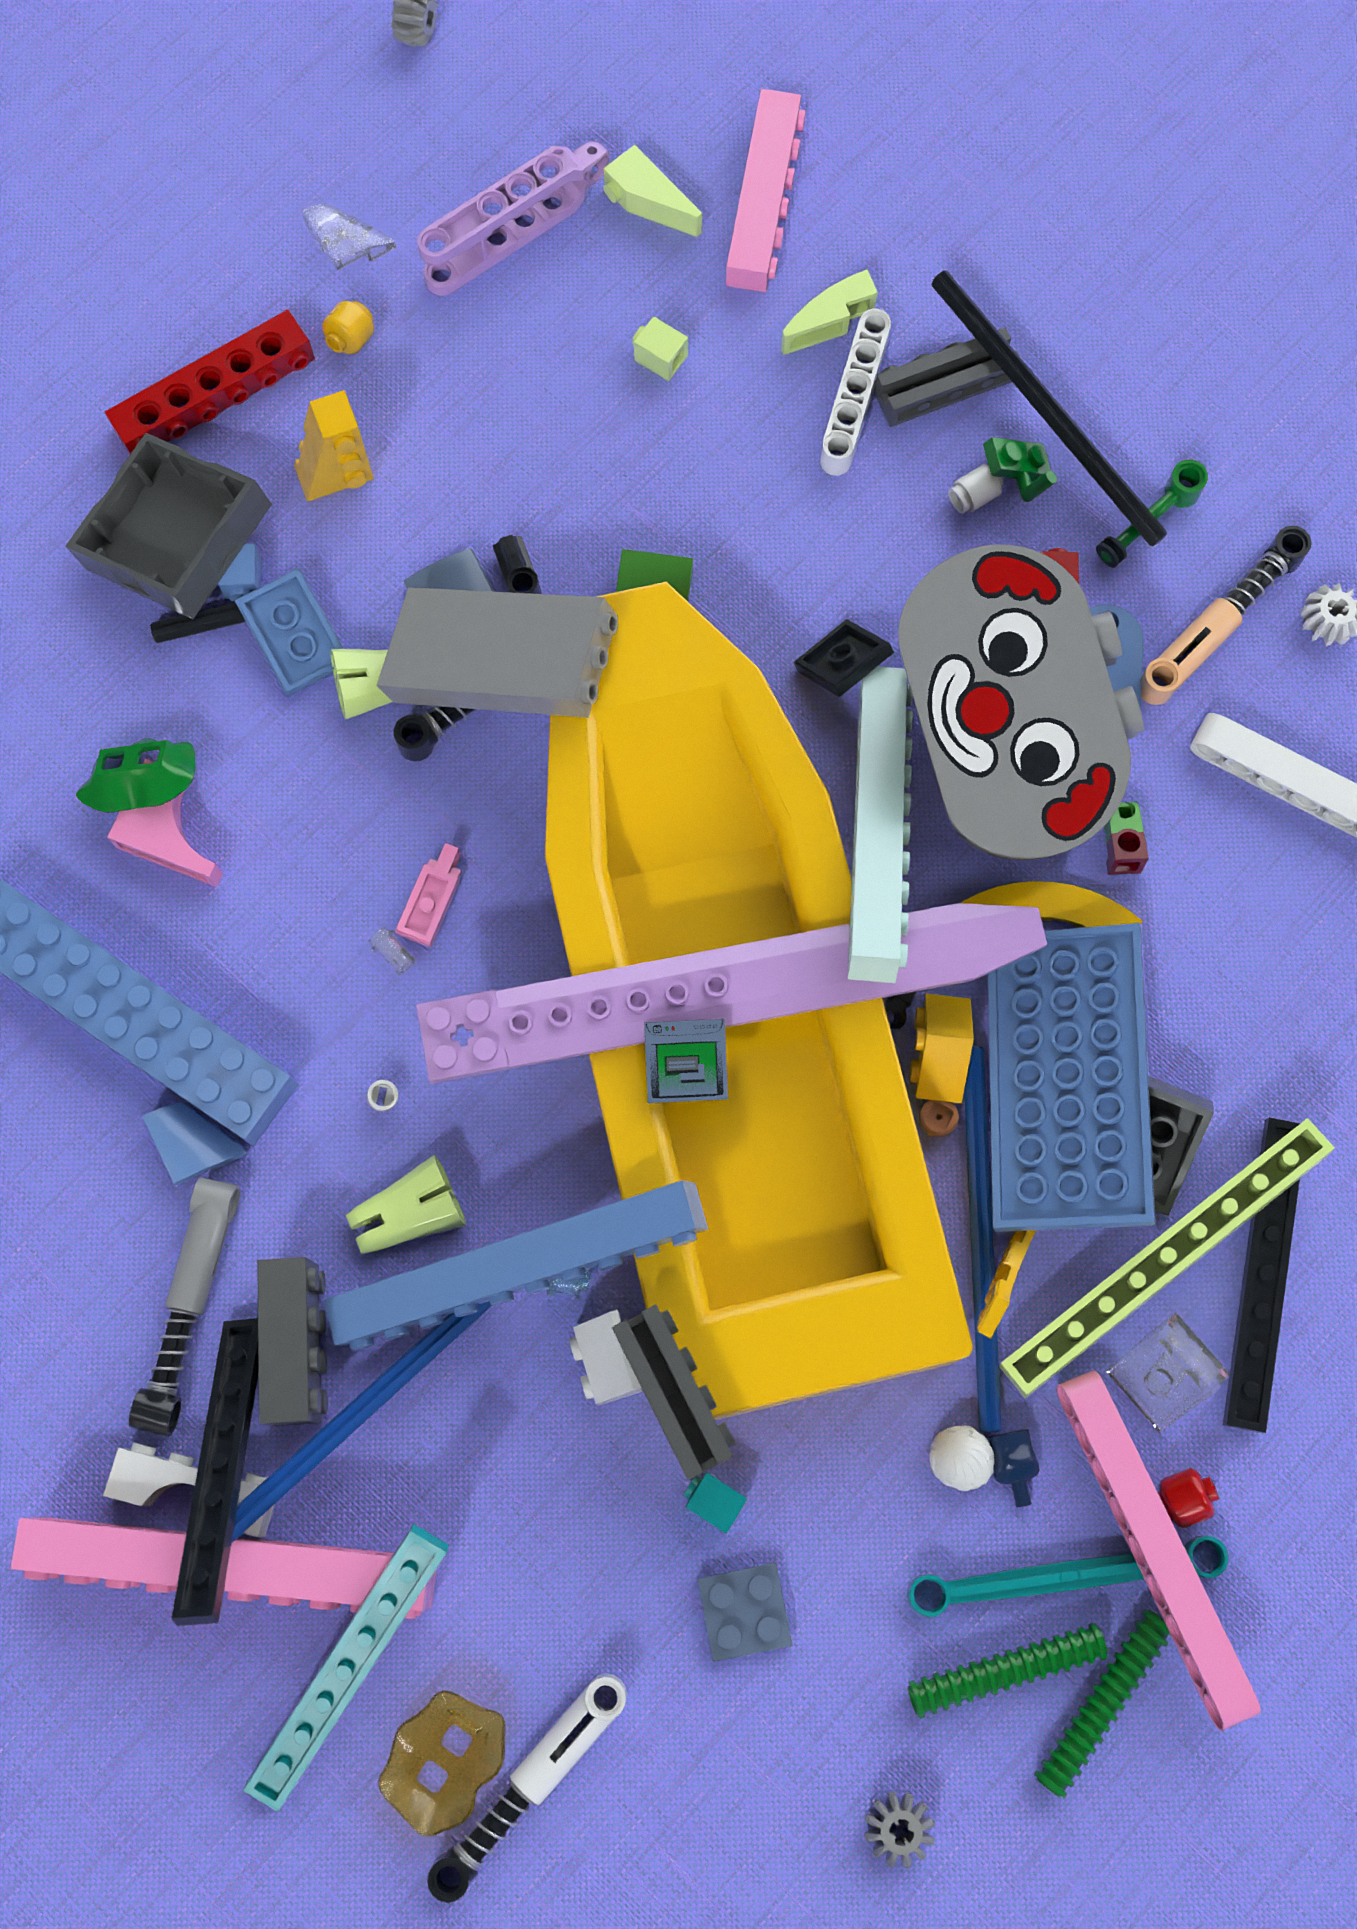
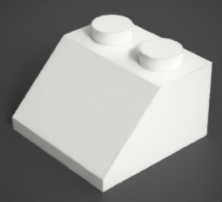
M618 1310L608 1312L573 1327L575 1337L569 1338L575 1361L583 1359L587 1375L580 1377L586 1399L594 1398L597 1406L642 1392L641 1386L612 1330L613 1326L621 1322Z

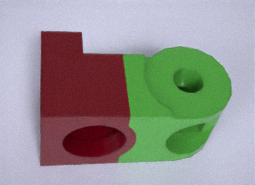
M1122 802L1112 818L1104 826L1108 853L1106 861L1108 875L1141 874L1149 857L1140 808L1137 802Z

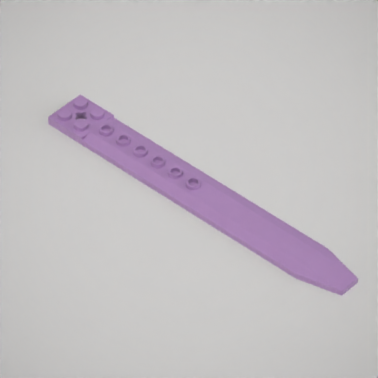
M956 903L909 912L907 936H901V944H908L906 968L898 969L896 984L848 979L850 924L503 990H490L416 1004L429 1082L431 1084L643 1044L645 1043L644 1022L724 1018L725 1028L972 981L1047 946L1039 908ZM460 1027H465L466 1031L474 1032V1037H470L467 1040L468 1045L460 1047L458 1041H452V1035L456 1034L457 1029Z

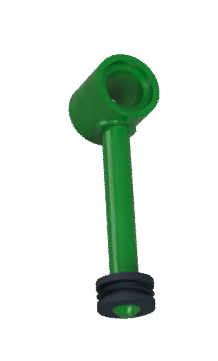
M1187 459L1179 462L1174 467L1165 486V494L1148 508L1156 519H1159L1173 505L1186 508L1197 502L1208 481V472L1204 465L1196 460ZM1180 480L1190 482L1193 487L1183 486ZM1131 524L1117 538L1107 536L1096 546V552L1106 565L1115 568L1127 557L1125 549L1140 536V533Z

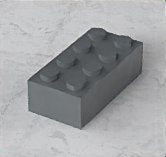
M306 1257L257 1260L259 1424L284 1426L322 1423V1414H327L328 1411L327 1391L321 1390V1374H326L327 1354L326 1350H320V1334L326 1333L325 1310L319 1309V1295L325 1294L324 1271H319V1265Z

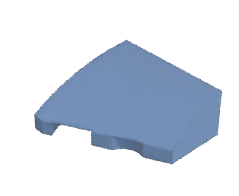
M182 1102L156 1109L142 1116L173 1183L177 1186L212 1168L217 1170L247 1155L245 1148Z

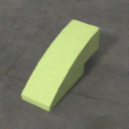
M868 269L849 276L827 288L793 317L782 332L781 351L783 355L848 334L849 321L851 319L860 317L865 311L875 308L878 292Z

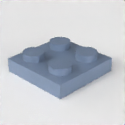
M776 1562L697 1578L713 1662L793 1646Z

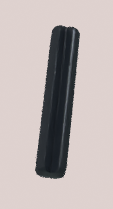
M233 602L200 610L194 619L180 615L155 621L150 624V629L154 641L162 643L246 621L236 603Z

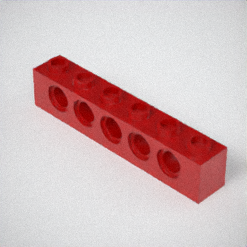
M289 309L111 407L104 411L130 455L145 433L166 442L172 439H179L188 430L202 422L213 420L218 413L233 405L245 402L250 395L263 388L272 387L279 379L291 372L304 369L309 362L315 360L309 339ZM272 352H278L275 355L268 356ZM242 369H248L245 372L238 373ZM217 385L215 389L207 390L211 386ZM187 402L186 405L177 407L179 404ZM151 420H156L152 424H147Z

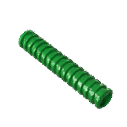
M1144 1610L1142 1612L1144 1618L1142 1621H1136L1135 1626L1137 1629L1135 1632L1130 1631L1128 1633L1129 1641L1121 1643L1123 1648L1121 1653L1115 1652L1113 1655L1116 1659L1115 1662L1107 1664L1108 1672L1106 1675L1101 1673L1099 1676L1102 1680L1100 1684L1092 1686L1094 1690L1092 1696L1086 1695V1705L1078 1707L1077 1710L1080 1712L1078 1717L1072 1716L1070 1721L1073 1724L1070 1728H1064L1065 1736L1063 1739L1057 1738L1056 1743L1058 1746L1055 1750L1052 1748L1049 1750L1048 1753L1051 1757L1048 1761L1043 1759L1041 1765L1044 1766L1041 1772L1036 1770L1034 1773L1036 1780L1059 1798L1065 1799L1067 1796L1065 1789L1067 1786L1072 1788L1075 1784L1072 1781L1075 1775L1079 1777L1082 1773L1079 1770L1081 1765L1087 1766L1089 1763L1088 1755L1090 1753L1095 1754L1097 1750L1094 1746L1097 1742L1100 1744L1103 1742L1104 1739L1101 1736L1104 1731L1109 1733L1111 1730L1108 1726L1110 1722L1118 1720L1116 1716L1118 1710L1124 1711V1701L1132 1699L1133 1696L1130 1694L1132 1689L1138 1690L1140 1687L1137 1683L1138 1680L1146 1678L1147 1674L1144 1672L1146 1668L1154 1666L1152 1662L1154 1656L1160 1657V1647L1168 1645L1166 1638L1168 1635L1171 1636L1165 1621L1151 1610Z
M1091 1623L1086 1630L1083 1627H1078L1076 1633L1066 1631L1064 1637L1056 1634L1053 1635L1051 1641H1048L1046 1638L1041 1639V1644L1039 1645L1031 1642L1029 1643V1648L1026 1649L1023 1646H1018L1017 1652L1014 1653L1011 1650H1006L1005 1655L1001 1657L998 1653L993 1654L992 1660L984 1657L981 1658V1663L979 1664L971 1661L969 1662V1667L966 1668L958 1665L957 1671L954 1672L951 1669H946L945 1674L941 1676L937 1672L933 1673V1678L929 1680L924 1676L920 1678L921 1682L915 1683L914 1680L908 1681L909 1686H907L914 1712L919 1718H924L925 1712L930 1711L931 1714H936L937 1709L941 1707L946 1711L950 1709V1704L954 1703L958 1707L962 1705L963 1700L971 1703L974 1702L975 1696L983 1699L986 1698V1693L991 1692L992 1695L998 1694V1689L1003 1688L1004 1691H1009L1010 1685L1015 1684L1016 1687H1021L1022 1681L1027 1680L1030 1684L1034 1683V1678L1038 1676L1041 1680L1046 1679L1048 1673L1056 1676L1059 1674L1060 1669L1068 1672L1073 1665L1076 1668H1081L1085 1661L1088 1664L1095 1663V1658L1098 1657L1102 1661L1106 1660L1108 1650L1103 1634L1095 1623Z

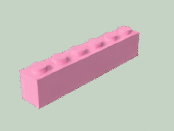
M761 88L726 266V286L766 292L768 279L775 280L778 258L773 257L774 249H781L784 228L778 226L780 219L786 220L789 198L784 197L785 189L792 190L795 169L790 168L791 160L797 161L800 148V139H795L796 131L803 132L806 110L800 109V94Z

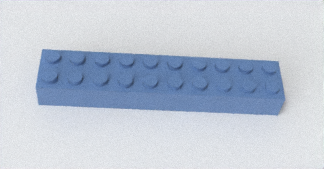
M0 879V973L254 1147L295 1091L298 1083L280 1068Z

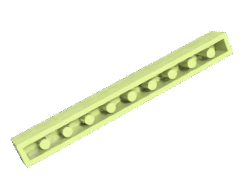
M1308 1118L1305 1119L1001 1362L1000 1369L1024 1399H1026L1323 1161L1335 1149L1334 1146Z

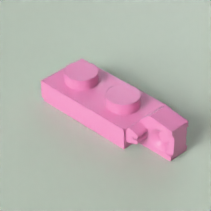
M445 843L438 860L430 858L428 864L423 865L395 929L397 935L427 947H432L460 882L459 878L462 871L456 868L461 856L458 847Z

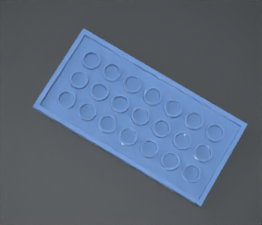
M1140 923L1044 931L1047 941L1046 947L988 973L993 1229L995 1232L1156 1226Z

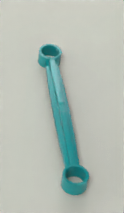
M1197 1536L1190 1539L1184 1546L1198 1577H1217L1227 1568L1229 1560L1228 1551L1225 1545L1217 1538ZM1202 1542L1213 1545L1218 1553L1217 1566L1208 1573L1200 1571L1193 1562L1194 1548ZM1125 1553L1009 1569L944 1581L935 1575L923 1574L914 1578L909 1584L907 1599L910 1607L916 1613L927 1617H934L943 1613L949 1604L1002 1600L1133 1582L1143 1580L1144 1577L1133 1554ZM925 1579L937 1582L943 1592L940 1605L930 1611L920 1608L914 1598L916 1586Z

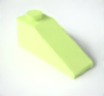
M636 145L604 167L603 188L607 197L613 203L618 202L627 212L697 237L702 233V212Z

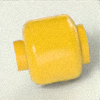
M357 301L339 302L322 323L326 344L337 353L342 352L349 355L358 353L374 333L373 316L368 308Z

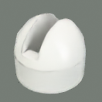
M378 1080L369 1087L366 1096L367 1102L376 1111H388L398 1100V1090L392 1082ZM380 1087L387 1089L383 1106L376 1104Z

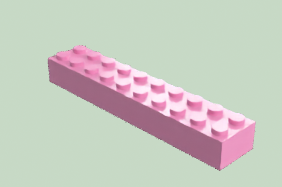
M50 1517L19 1518L11 1569L24 1570L23 1578L60 1579L62 1574L65 1575L64 1583L89 1585V1582L100 1583V1579H106L105 1587L130 1589V1587H140V1583H146L145 1591L171 1593V1591H176L186 1531ZM238 1537L231 1544L224 1591L228 1592V1600L251 1602L252 1599H260L261 1595L269 1596L268 1604L293 1606V1603L300 1604V1600L304 1599L310 1600L309 1608L334 1610V1608H340L341 1603L351 1604L350 1612L356 1613L394 1553ZM436 1570L405 1618L415 1619L416 1616H421V1612L432 1607Z

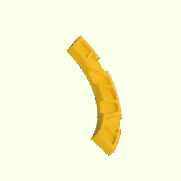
M1030 881L997 886L960 902L963 904L1038 907L1042 921H1062L1073 924L1077 928L1141 924L1143 922L1131 911L1110 898L1088 889L1058 882Z
M1036 1230L1015 1231L984 1299L986 1305L981 1310L977 1322L978 1332L990 1339L1010 1303V1296L1016 1276Z

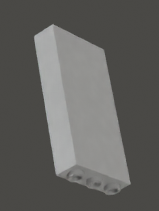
M408 587L376 686L394 703L589 718L592 704L596 702L598 697V684L602 670L605 669L608 663V649L611 639L618 628V615L604 597Z

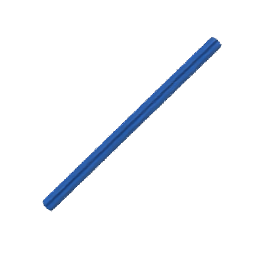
M972 1046L964 1088L978 1421L981 1432L995 1433L1002 1429L997 1328L991 1339L979 1333L977 1329L979 1314L986 1305L984 1299L995 1275L985 1056L983 1047Z
M490 1301L478 1304L479 1311L462 1317H455V1313H451L443 1318L444 1323L433 1327L237 1505L232 1543L491 1307Z

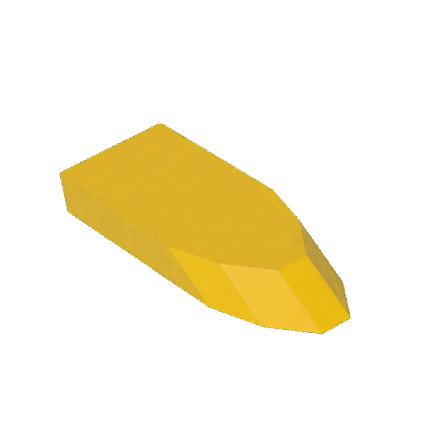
M667 581L595 596L604 597L618 615V628L615 635L612 636L608 649V663L601 673L597 700L592 704L589 718L550 715L545 861L570 975H582L850 924L852 879L830 795L761 670ZM883 998L725 1028L728 1099L648 1103L645 1043L588 1054L621 1200L681 1180L696 1183L708 1230L697 1233V1240L692 1243L674 1247L673 1243L669 1242L660 1245V1252L655 1255L636 1259L635 1254L633 1256L645 1310L655 1304L660 1313L668 1309L679 1331L672 1335L679 1350L687 1347L697 1366V1370L691 1372L698 1388L706 1384L717 1407L710 1410L715 1420L951 1365L972 1353L973 1343Z

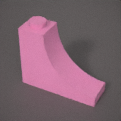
M145 758L143 764L153 763L154 761ZM184 791L175 799L161 806L120 811L107 836L117 849L212 886H218L223 876L221 870L215 863L194 851L185 838L180 813Z

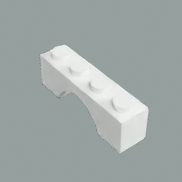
M133 1442L131 1449H117L103 1496L139 1506H152L163 1492L173 1486L184 1483L195 1486L198 1467L192 1466L194 1461L192 1457L172 1452L169 1459L154 1456L156 1448ZM247 1473L245 1480H241L238 1504L266 1480L267 1477ZM274 1505L243 1534L265 1537Z

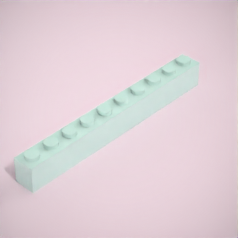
M877 666L861 679L848 955L849 980L896 984L898 969L906 968L908 944H901V936H907L909 914L902 912V905H907L909 882L902 881V875H908L910 852L903 851V845H908L910 838V822H904V816H909L911 794L904 793V788L910 787L912 766L905 765V760H910L912 751V738L906 737V733H911L913 711L906 710V706L912 705L913 695L910 685L907 684V675L904 668Z

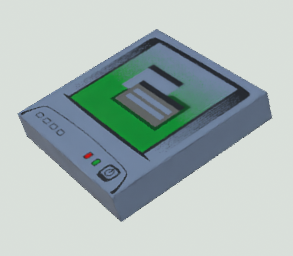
M724 1018L644 1022L648 1103L728 1099Z

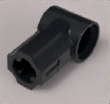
M509 535L500 538L493 545V550L508 592L542 594L538 576L533 569L522 536ZM524 586L531 587L526 592L517 591L519 588Z

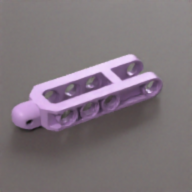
M595 141L585 143L574 151H571L568 147L553 145L422 230L417 241L420 257L426 263L424 278L428 290L439 296L453 293L577 212L585 200L587 188L601 180L604 175V167L609 162V152L602 144ZM547 166L555 167V175L553 178H546L540 174L541 170ZM592 167L598 168L597 173L590 172ZM517 185H527L531 189L525 196H516L512 193L513 188ZM554 197L562 202L556 209H549L543 205L544 201L548 198ZM490 203H497L503 208L498 214L489 215L484 212V207ZM527 215L534 219V223L528 227H521L516 224V220L521 216ZM500 233L506 236V241L501 245H492L488 242L489 237L493 234ZM433 240H440L446 244L439 252H431L426 248L427 244ZM438 270H447L451 273L450 278L444 282L435 281L432 276Z

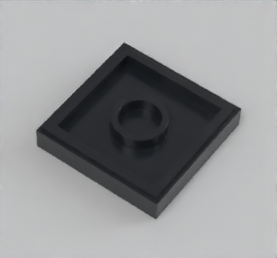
M846 619L793 663L797 672L836 696L841 697L890 657L894 651L889 642Z

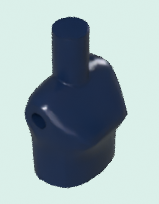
M1029 1429L989 1436V1444L995 1459L993 1466L995 1480L1000 1484H1011L1016 1507L1031 1505L1027 1481L1038 1475L1039 1463L1032 1447Z

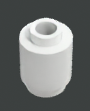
M982 464L954 481L953 487L948 490L950 501L959 513L964 514L967 511L972 513L1001 495L1003 479L1002 477L992 476L989 466Z

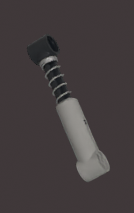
M200 1177L194 1186L190 1200L191 1215L165 1306L169 1307L168 1310L171 1312V1315L165 1321L167 1325L165 1335L160 1337L163 1343L161 1350L156 1352L158 1356L156 1367L151 1368L152 1372H154L153 1378L148 1381L146 1389H139L133 1400L129 1414V1426L131 1428L170 1436L177 1425L181 1411V1398L175 1396L178 1391L176 1388L180 1384L177 1381L179 1370L184 1369L181 1363L184 1354L188 1353L186 1349L187 1341L193 1337L190 1331L192 1324L197 1322L195 1316L204 1314L228 1224L231 1223L237 1211L240 1199L239 1185Z

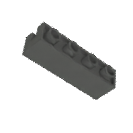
M1006 327L999 329V333L1010 344L1011 338ZM975 338L964 343L954 342L944 350L931 355H919L912 362L899 367L893 365L885 368L876 376L874 395L889 426L893 427L1009 384L1012 381Z
M655 1304L642 1311L640 1315L613 1326L612 1330L687 1480L733 1457L730 1448L735 1446L736 1443L725 1422L717 1425L710 1411L717 1406L706 1384L698 1388L691 1372L697 1370V1366L687 1347L679 1350L672 1336L679 1331L668 1309L660 1313Z

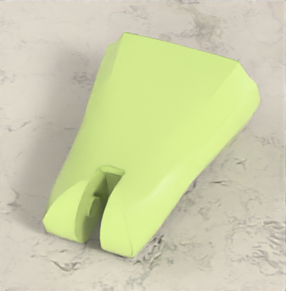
M330 650L331 664L334 667L333 675L342 715L345 720L393 702L376 686L388 650Z
M436 1155L426 1159L392 1185L362 1202L345 1215L351 1230L369 1225L378 1219L381 1220V1226L373 1228L355 1239L361 1254L379 1251L406 1241L466 1225L464 1214L443 1166Z

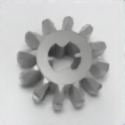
M394 0L393 12L391 13L393 19L391 27L395 39L406 43V45L425 47L432 39L433 30L436 29L435 21L438 17L436 15L437 2L435 0Z
M892 1791L888 1793L890 1806L885 1808L879 1799L873 1802L880 1815L878 1817L873 1814H866L865 1821L877 1828L866 1831L864 1836L866 1841H878L872 1849L875 1857L882 1856L887 1851L886 1864L893 1867L898 1855H901L904 1867L909 1868L911 1867L910 1853L915 1852L920 1860L926 1858V1854L919 1846L920 1843L926 1845L934 1844V1838L923 1831L934 1827L935 1822L930 1817L921 1818L927 1810L924 1802H919L912 1808L913 1795L906 1792L900 1805L895 1792ZM902 1819L909 1832L905 1837L900 1833L901 1839H895V1835L890 1827L894 1822L898 1826V1820Z

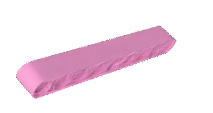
M1092 1370L1058 1384L1056 1387L1057 1394L1064 1412L1213 1723L1219 1730L1223 1731L1259 1715L1260 1705L1257 1696L1101 1376L1095 1370Z

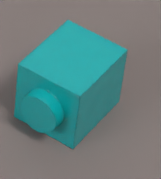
M707 1472L702 1479L695 1476L683 1494L685 1498L689 1499L685 1506L687 1509L726 1534L748 1499Z

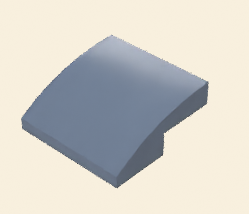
M471 548L441 559L403 581L407 590L409 587L494 592L474 550Z

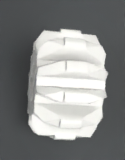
M1340 583L1334 585L1332 589L1324 584L1319 587L1316 593L1309 594L1305 600V606L1301 610L1300 617L1306 619L1302 630H1313L1312 641L1322 637L1326 647L1334 641L1341 646L1349 640V637L1352 638L1357 635V600L1352 598L1354 589L1348 590L1345 593L1342 592Z

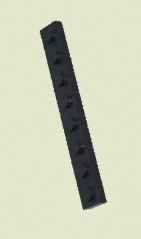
M1267 1118L1264 1123L1260 1155L1300 1123ZM1300 1179L1251 1218L1223 1418L1224 1426L1266 1433Z
M258 1318L223 1322L171 1617L177 1626L219 1623L259 1374Z

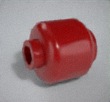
M1193 1468L1163 1478L1160 1482V1491L1157 1492L1171 1521L1181 1528H1187L1211 1519L1215 1514L1213 1502L1220 1499L1211 1477L1202 1478L1200 1473Z

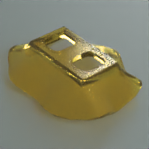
M443 1690L436 1693L418 1714L409 1718L398 1727L388 1761L379 1776L378 1787L385 1800L419 1835L429 1837L450 1830L465 1822L472 1814L478 1790L485 1783L491 1781L499 1773L503 1765L506 1732L503 1716L494 1710L482 1708L457 1693ZM451 1725L459 1726L472 1737V1743L463 1756H456L442 1745V1738ZM427 1761L435 1762L448 1773V1779L438 1792H432L417 1779L418 1773Z

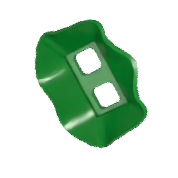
M145 738L129 746L101 749L92 768L90 778L78 789L76 797L92 809L105 813L161 806L175 799L193 782L196 770L194 748L189 742L171 743L168 740L156 741L151 738ZM153 750L159 751L158 759L155 762L139 765L142 753ZM107 758L123 759L120 767L103 770Z

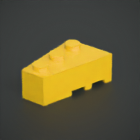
M345 390L310 401L303 426L305 438L299 443L300 458L296 459L294 463L307 502L346 488H359L367 481L374 479L359 427Z

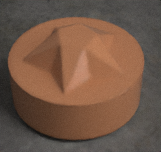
M929 1100L924 1104L919 1114V1122L922 1129L933 1137L949 1135L955 1129L959 1120L958 1110L952 1102Z

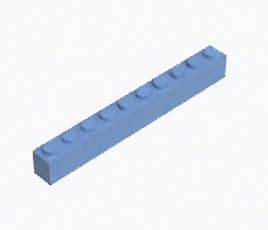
M681 1180L324 1299L334 1345H350L351 1351L374 1346L373 1339L385 1335L386 1340L408 1335V1327L417 1324L420 1325L421 1329L444 1323L442 1316L455 1313V1317L476 1313L479 1311L478 1304L490 1301L491 1306L510 1302L514 1300L513 1293L526 1289L527 1294L547 1290L550 1288L549 1281L561 1277L563 1282L578 1280L586 1277V1269L598 1266L600 1271L608 1270L622 1265V1258L635 1254L636 1259L655 1255L660 1252V1245L672 1242L674 1247L692 1243L697 1240V1233L708 1230L696 1183Z

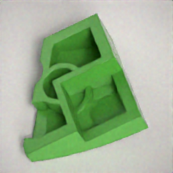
M622 549L616 592L667 581L688 601L693 574V558Z

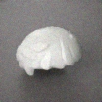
M953 1426L939 1432L935 1439H933L929 1453V1466L935 1477L943 1484L960 1491L977 1489L981 1485L987 1484L989 1478L994 1473L995 1459L993 1450L982 1433H978L971 1426Z

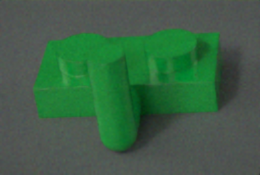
M991 437L983 444L991 475L1016 479L1023 501H1032L1057 482L1056 474L1051 471L1044 444Z

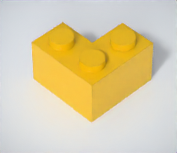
M926 993L923 1008L917 1007L915 1012L914 1030H916L914 1049L920 1052L918 1060H911L909 1082L915 1083L916 1098L962 1103L974 1041L971 999Z

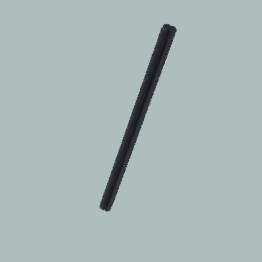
M945 270L937 274L932 282V287L1145 541L1150 546L1160 543L1167 535L1165 528L951 274Z

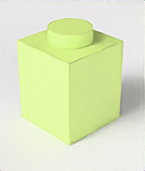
M654 316L646 327L643 325L639 327L632 340L634 345V361L667 381L672 378L688 356V337Z

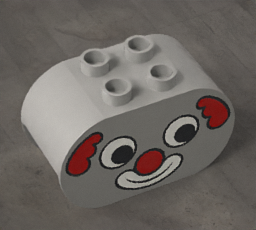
M998 544L981 546L961 552L937 565L917 584L907 599L899 622L898 639L904 668L948 818L959 835L969 844L996 857L1013 860H1032L1071 850L1099 832L1118 809L1124 797L1130 776L1131 753L1127 739L1137 737L1139 732L1144 731L1142 714L1132 686L1113 691L1106 668L1116 664V657L1122 656L1120 638L1110 610L1091 616L1086 596L1074 577L1056 561L1032 549Z

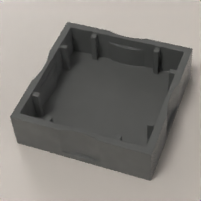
M145 433L117 472L110 489L93 506L65 547L86 570L190 619H194L272 504L256 480L217 463L199 460L191 456L184 449Z

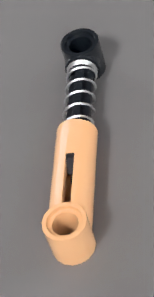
M1287 526L1281 529L1272 544L1265 550L1262 559L1257 561L1256 568L1250 569L1247 572V577L1238 581L1237 588H1231L1226 598H1216L1157 659L1149 663L1141 678V698L1144 701L1153 705H1160L1169 701L1173 693L1242 624L1241 614H1246L1245 609L1249 605H1255V599L1259 595H1265V589L1269 585H1274L1276 577L1292 573L1299 567L1311 549L1312 541L1306 530L1298 526ZM1283 546L1289 547L1294 553L1287 552ZM1192 646L1194 650L1179 665H1177L1176 662ZM1152 677L1163 679L1167 686H1159L1153 681Z

